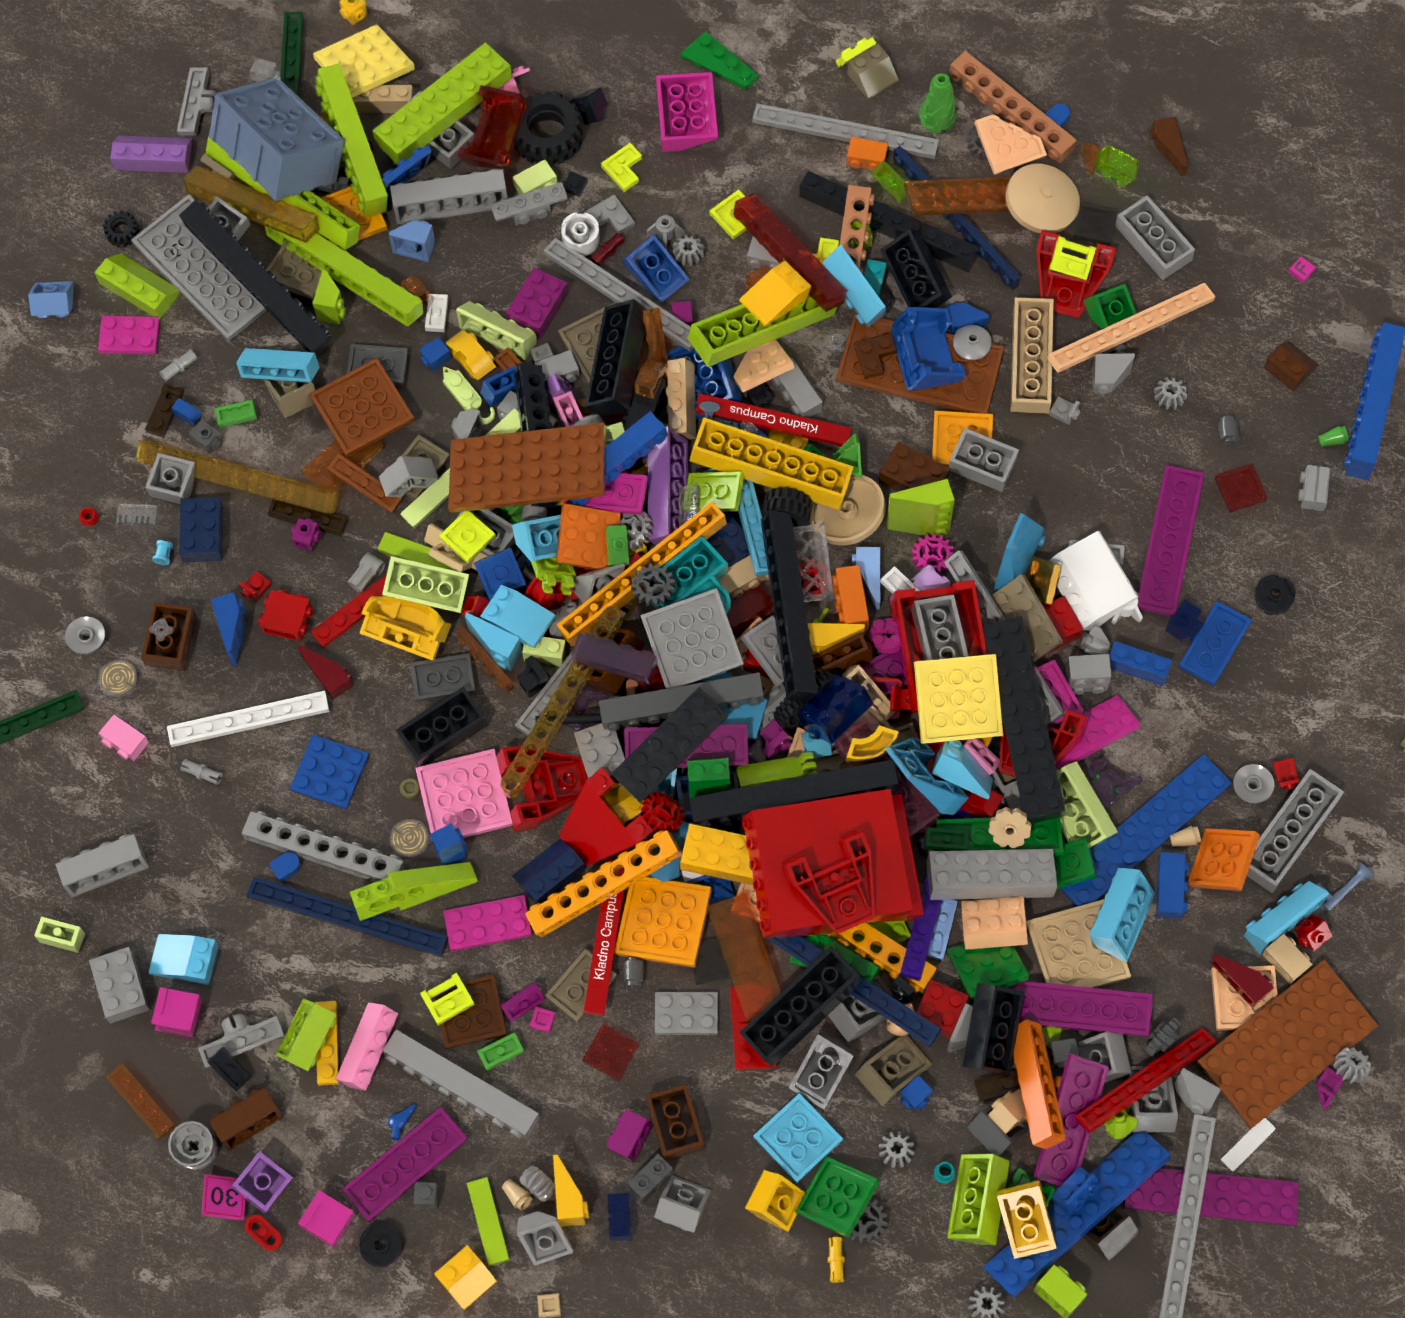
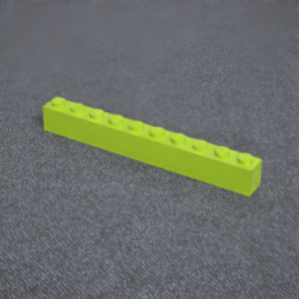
M208 136L205 155L343 250L357 244L361 225L311 191H302L300 194L289 195L281 200L274 201L271 195L257 181L255 182L248 172L235 160H232L229 154Z
M280 210L265 222L266 234L269 238L282 246L286 240L290 241L286 246L289 251L296 252L297 256L303 257L305 261H308L314 267H318L320 271L326 270L331 278L407 327L423 314L422 300L418 296L412 295L404 287L398 286L390 278L378 273L376 269L370 268L360 259L350 255L346 250L337 247L332 241L326 240L318 232L312 231L304 223L295 220L290 214Z

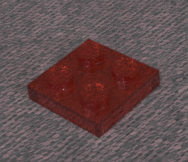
M1253 464L1215 476V481L1229 513L1267 500Z
M602 1024L582 1062L619 1081L638 1049L639 1043Z

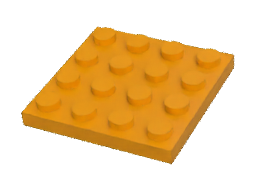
M645 877L629 886L614 954L695 968L712 888L710 886L670 880L662 882L650 877Z

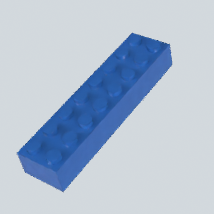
M1383 322L1381 329L1377 328L1375 337H1373L1371 343L1372 351L1367 360L1368 368L1363 378L1364 385L1359 395L1360 403L1355 412L1356 420L1351 430L1353 434L1348 443L1347 450L1349 451L1343 465L1346 468L1345 475L1368 480L1375 467L1404 341L1405 327Z

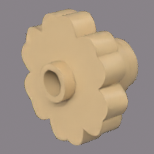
M1005 807L996 811V817L990 818L989 833L993 835V841L1001 847L1009 845L1011 848H1016L1024 844V839L1030 837L1031 823L1027 821V814L1018 808L1011 811L1010 808Z

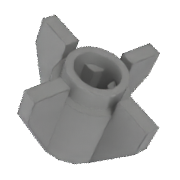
M664 215L659 217L647 229V236H657L663 241V246L667 250V241L673 239L674 236L684 237L685 230L676 224L672 217Z
M1093 625L1089 633L1083 631L1080 644L1081 649H1078L1074 656L1110 655V642L1103 630Z

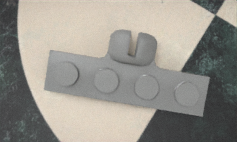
M207 67L190 68L177 128L179 136L197 135L202 113L213 112L216 93L214 90H206L210 74Z
M243 1014L233 1015L237 1026L235 1028L231 1018L224 1019L221 1023L224 1037L198 1048L205 1068L210 1067L207 1060L222 1046L234 1057L285 1036L278 1017L275 1016L250 1026Z

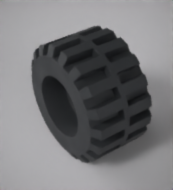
M778 487L771 489L764 496L761 515L763 518L770 510L791 513L794 524L793 532L794 534H799L806 531L809 527L813 507L812 500L804 492L794 488Z

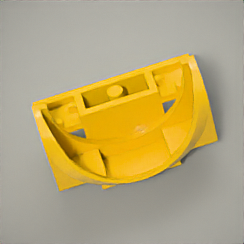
M371 596L362 611V614L366 616L360 634L434 661L440 643H445L451 623L445 622L438 612L430 606L387 596Z

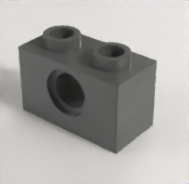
M657 1154L627 1183L628 1189L644 1203L674 1174L673 1168Z

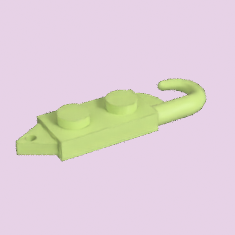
M443 367V384L465 411L478 410L482 405L479 394L459 370L455 371ZM490 407L491 414L489 417H481L483 425L489 424L494 420L495 410L493 407Z

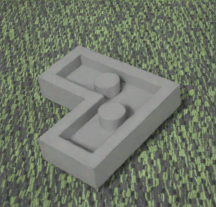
M615 195L583 212V214L588 213L597 220L599 227L609 221L618 234H622L635 226L634 220Z

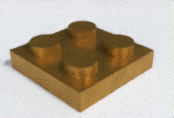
M1032 556L1027 579L1041 602L1052 604L1061 565Z

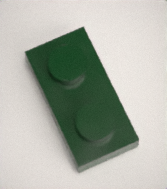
M927 827L926 849L967 851L969 830Z

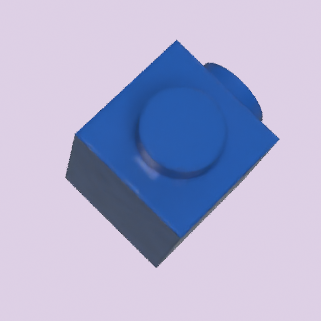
M439 337L432 342L425 343L420 349L422 364L426 368L429 367L432 372L451 360L450 350Z
M918 1075L900 1092V1103L907 1110L911 1109L913 1112L918 1108L922 1110L929 1103L928 1099L932 1096L933 1090Z

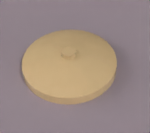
M1030 164L1020 168L1011 177L1006 188V203L1013 217L1022 226L1037 233H1041V230L1050 233L1061 232L1071 225L1079 212L1080 197L1075 184L1064 172L1050 165Z
M851 475L840 510L812 502L810 525L816 535L827 543L833 545L858 543L873 534L882 523L886 512L884 494L879 485L871 478L862 475V478Z

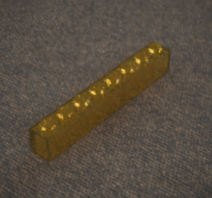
M196 165L183 178L186 193L209 203H212L218 197L248 219L307 243L320 229L317 215L293 206L283 200L274 201L266 193L240 184L208 169Z

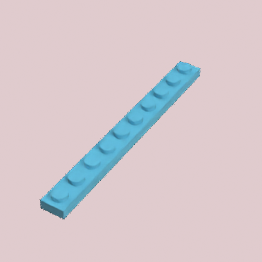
M714 418L716 422L738 428V424L735 422ZM744 479L738 511L755 576L768 575L761 527L762 515L753 482Z

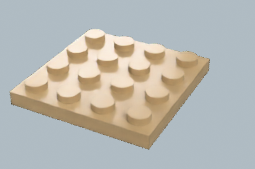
M1105 899L1026 921V927L1045 983L1098 988L1131 978L1127 962L1097 948L1090 938L1091 929L1094 927L1098 912L1101 910Z

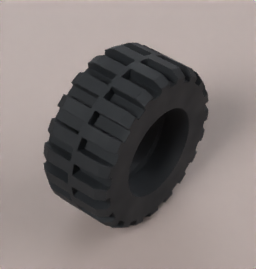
M541 92L535 93V96L532 97L530 95L525 98V102L521 101L518 104V109L516 108L512 114L513 118H511L512 138L516 150L519 151V155L522 158L527 157V161L530 163H539L546 160L549 166H553V163H564V159L569 160L572 158L573 153H577L579 150V145L582 144L583 140L582 117L576 104L572 103L568 97L563 98L562 94L556 93L554 95L552 92H546V94H541ZM545 120L556 121L564 126L559 134L550 138H541L530 132L534 125Z

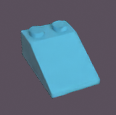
M501 585L480 617L482 620L520 637L521 643L535 648L556 615L518 591Z
M466 613L465 619L468 631L498 669L511 672L522 654L520 637Z
M950 740L943 742L936 755L932 774L988 800L993 782L992 777L960 741Z
M158 934L148 974L209 985L219 945L215 939L199 936Z

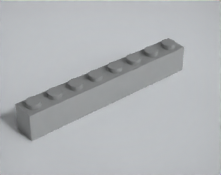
M395 1030L382 1050L386 1056L385 1060L389 1063L402 1065L406 1073L412 1076L414 1073L421 1077L420 1080L428 1086L434 1084L439 1087L438 1091L447 1097L451 1094L457 1098L456 1102L460 1105L473 1107L477 1115L483 1118L488 1116L493 1119L491 1122L499 1128L505 1126L510 1129L509 1133L518 1139L521 1137L527 1139L540 1119L539 1113L398 1030Z

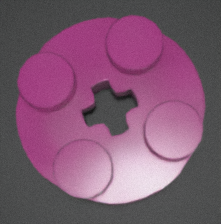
M892 618L874 621L873 627L869 632L872 647L877 648L878 652L884 654L900 651L901 646L896 621L893 622ZM888 634H894V635H891L890 638H887V636H886V635H888Z

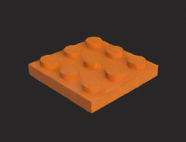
M562 504L556 563L593 570L609 567L605 527L620 526L621 514L571 504Z
M1206 828L1188 880V885L1194 888L1242 891L1260 834L1256 831Z

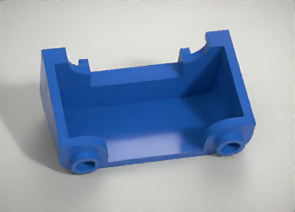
M908 307L892 325V337L897 349L905 386L908 390L918 391L957 383L966 377L963 365L961 363L953 364L945 337V332L951 326V318L947 308Z

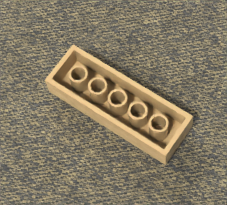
M1015 297L1012 328L1010 412L1049 414L1051 407L1052 365L1047 357L1048 354L1052 353L1053 299Z

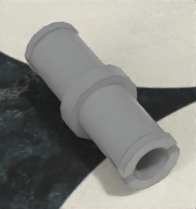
M189 350L178 359H173L172 363L159 373L167 382L177 373L185 371L184 368L196 361L197 356L192 350Z
M184 759L182 765L185 767L181 766V771L195 775L199 780L204 779L215 785H218L222 780L219 778L223 776L221 772L209 769L205 764L200 765L189 759Z

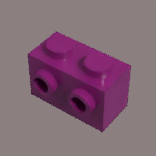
M626 1109L624 1114H621L618 1118L614 1133L608 1138L607 1148L612 1153L634 1163L653 1124L648 1119Z

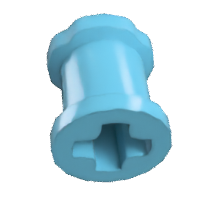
M158 540L156 543V554L153 556L152 561L159 565H169V555L173 549V544L168 541Z

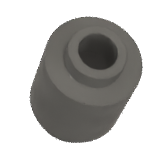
M1234 416L1222 417L1218 424L1220 441L1226 446H1233L1240 440L1238 422Z
M629 957L627 961L623 962V983H625V988L639 989L642 987V983H644V962L640 961L638 957Z

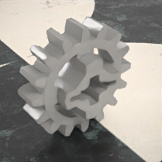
M644 511L642 515L622 513L623 517L620 518V526L626 525L628 552L630 549L636 551L637 546L642 549V543H649L647 537L653 535L650 533V530L654 529V526L650 524L652 519Z

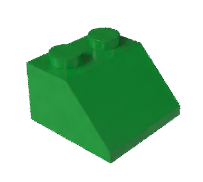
M1126 284L1083 300L1090 319L1101 329L1137 314Z
M728 758L687 760L690 798L731 790Z

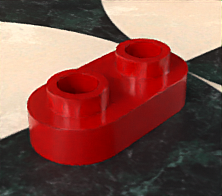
M252 1215L247 1218L245 1230L261 1247L269 1252L276 1251L281 1247L282 1236L262 1216ZM259 1223L260 1228L253 1230L254 1224ZM270 1238H275L274 1244H268Z

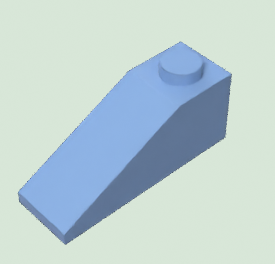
M856 547V554H852V566L859 565L863 587L875 610H880V547Z

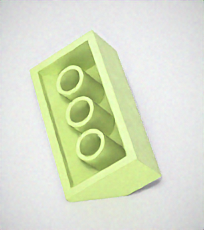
M469 301L459 306L456 310L459 328L469 333L472 332L475 336L503 350L509 348L515 356L525 361L531 353L530 349H533L537 343L536 334L533 330L523 328L515 321L507 320L495 311L490 312L479 303L474 304Z
M391 556L382 595L461 613L469 574Z
M1077 761L1059 769L1068 816L1060 817L1061 830L1068 842L1087 838L1089 846L1092 848L1118 833Z

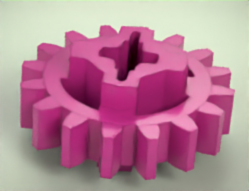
M935 533L930 538L928 534H925L924 540L919 537L918 544H913L914 550L911 552V556H913L912 563H917L916 569H923L927 565H931L939 575H941V570L947 572L948 568L944 562L954 554L952 553L954 547L948 546L950 540L943 541V535L936 538ZM921 550H922V553H923L922 558L920 557V551H921ZM944 551H945V553H946V558H945V560L943 559V556H942V554H943Z

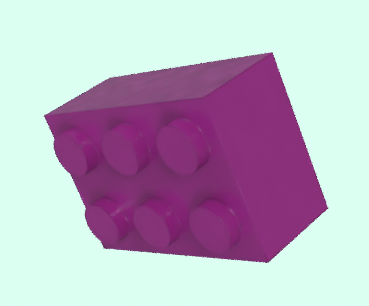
M533 267L506 312L507 320L511 319L523 328H530L534 331L536 337L541 339L568 295L567 282Z

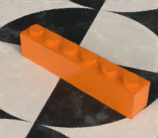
M1027 1019L1018 1025L1014 1048V1062L1017 1068L1018 1081L1029 1125L1030 1139L1034 1146L1048 1149L1066 1140L1042 1027L1041 1024Z

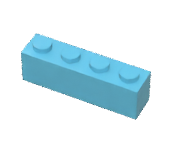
M245 348L236 362L241 378L311 382L319 369L316 355L313 352Z

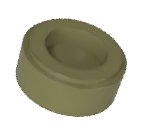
M408 778L401 782L400 792L405 799L412 800L419 796L421 790L417 780Z

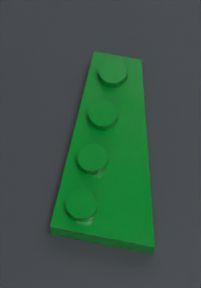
M706 31L680 53L681 59L689 60L695 66L703 67L712 72L713 75H719L725 78V81L744 90H747L759 79V75Z
M825 935L803 937L824 952L832 946L860 976L871 983L880 971L878 966ZM791 957L790 964L808 968L807 965L795 957Z

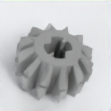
M685 234L684 239L678 237L677 242L673 244L672 254L677 263L682 262L683 267L687 263L692 267L693 262L699 264L700 259H703L704 245L701 244L700 238L695 239L694 235L688 238Z
M1166 377L1164 382H1158V387L1154 389V394H1156L1154 399L1159 401V407L1165 405L1166 410H1168L1171 406L1175 410L1177 406L1184 404V400L1187 398V393H1185L1187 388L1182 386V380L1176 382V378L1173 377L1172 381H1170Z
M1346 1047L1336 1055L1333 1067L1337 1069L1336 1075L1343 1076L1342 1081L1348 1079L1350 1084L1353 1082L1359 1083L1368 1076L1371 1063L1367 1061L1368 1056L1362 1054V1050L1356 1051L1355 1047L1350 1049Z
M900 1131L897 1137L894 1136L893 1132H890V1139L884 1136L882 1140L885 1144H879V1149L884 1150L879 1153V1156L886 1157L884 1164L892 1161V1168H895L896 1162L899 1163L900 1168L904 1167L903 1160L906 1163H910L911 1159L909 1156H914L915 1153L911 1150L914 1147V1143H907L910 1137L906 1135L902 1139V1132ZM894 1146L901 1148L899 1154H895L896 1151L892 1152Z
M530 1166L522 1173L520 1182L533 1196L540 1201H546L551 1197L555 1190V1183L535 1166Z
M982 1286V1294L977 1289L974 1290L976 1297L970 1296L969 1301L974 1304L968 1306V1310H976L971 1315L972 1318L978 1315L980 1318H991V1316L999 1318L997 1313H1004V1309L999 1306H1003L1005 1301L997 1300L1002 1295L1000 1292L993 1295L994 1288L991 1287L989 1293H987L985 1286ZM984 1300L986 1303L987 1301L991 1303L990 1310L982 1308Z

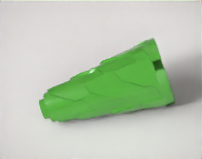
M942 73L932 78L929 92L926 93L925 101H923L919 111L921 125L930 132L941 133V130L946 129L948 131L953 127L957 114L952 84L950 83L949 76Z

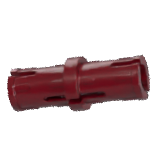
M616 233L609 241L600 246L601 248L590 257V260L599 266L606 258L611 257L625 240L620 234Z

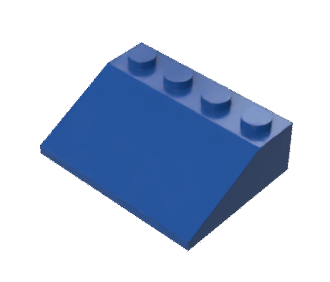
M682 346L663 355L666 365L668 360L686 358L694 364L695 412L699 393L743 403L739 387L733 377L734 371L730 359L707 367L695 348L688 351ZM696 414V420L705 418L704 415Z

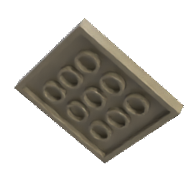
M604 308L558 330V335L567 350H571L576 364L588 385ZM644 331L636 373L662 361L661 355L646 331Z
M1024 574L1019 575L991 595L1006 620L1022 616L1026 625L1034 662L1063 642Z

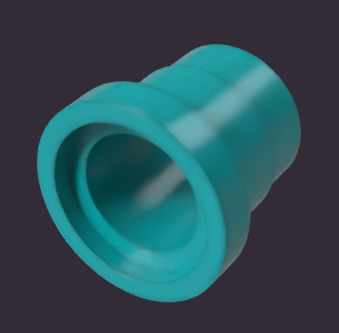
M948 1162L939 1163L934 1169V1177L937 1182L948 1184L955 1177V1169ZM947 1167L950 1169L951 1174L943 1176L940 1174L939 1169Z

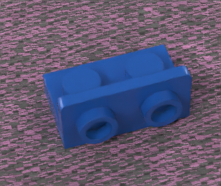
M1079 1166L1052 1195L1051 1199L1072 1215L1083 1206L1084 1201L1090 1195L1096 1193L1100 1185L1098 1178L1095 1174L1092 1173L1090 1175Z

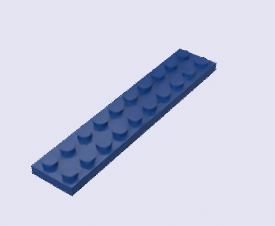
M1203 754L1116 828L1118 833L1100 842L1091 850L1097 877L1061 888L1060 890L1076 907L1096 902L1109 891L1112 879L1118 868L1135 869L1164 844L1171 834L1178 832L1232 785V782Z
M1146 1131L1135 1132L1089 1173L1090 1175L1093 1173L1097 1176L1100 1185L1096 1193L1090 1195L1078 1211L1070 1215L1056 1203L1048 1209L1056 1249L1014 1259L1011 1245L1008 1244L983 1266L985 1271L1014 1298L1171 1159L1170 1153Z

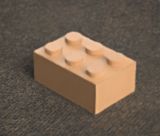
M1024 896L961 901L965 950L1028 945Z

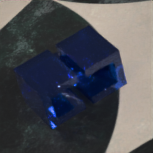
M629 1193L607 1194L610 1242L632 1240Z

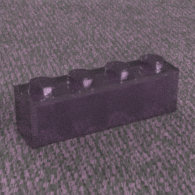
M579 633L571 654L573 662L650 685L657 666V658L652 652L647 650L641 652L627 644L623 646L618 645L611 639L602 640L591 633Z

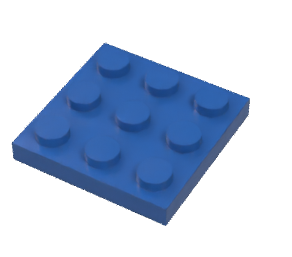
M427 145L424 148H417L412 153V157L408 160L404 158L397 164L398 167L396 169H389L383 174L382 182L388 196L391 194L390 186L399 183L405 184L427 167L432 152Z
M312 734L290 786V791L347 810L368 761L369 753Z

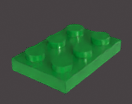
M1087 838L1064 844L1063 855L1054 856L1057 880L1056 890L1097 877Z

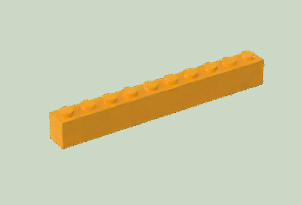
M713 502L709 503L560 621L557 627L561 635L573 647L634 598V591L631 589V585L634 584L632 583V577H636V570L641 572L642 565L649 568V563H652L653 567H656L659 563L661 569L699 537L703 536L707 540L727 524L725 515Z

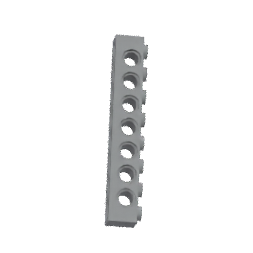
M257 811V813L250 812L242 831L245 840L284 853L292 852L299 858L373 882L388 878L387 873L403 871L405 869L404 862L396 855H390L389 857L383 855V852L374 848L368 850L356 842L349 844L338 836L331 838L325 836L326 834L322 831L314 830L313 832L307 830L301 824H295L294 826L288 824V821L279 817L273 819L261 811ZM265 827H272L269 833H263ZM284 833H291L288 839L281 838ZM310 839L309 844L305 846L300 845L302 840ZM328 845L329 849L327 851H319L321 846ZM341 852H348L345 858L338 857ZM360 858H367L366 863H357ZM379 864L387 865L384 870L379 871L376 869Z

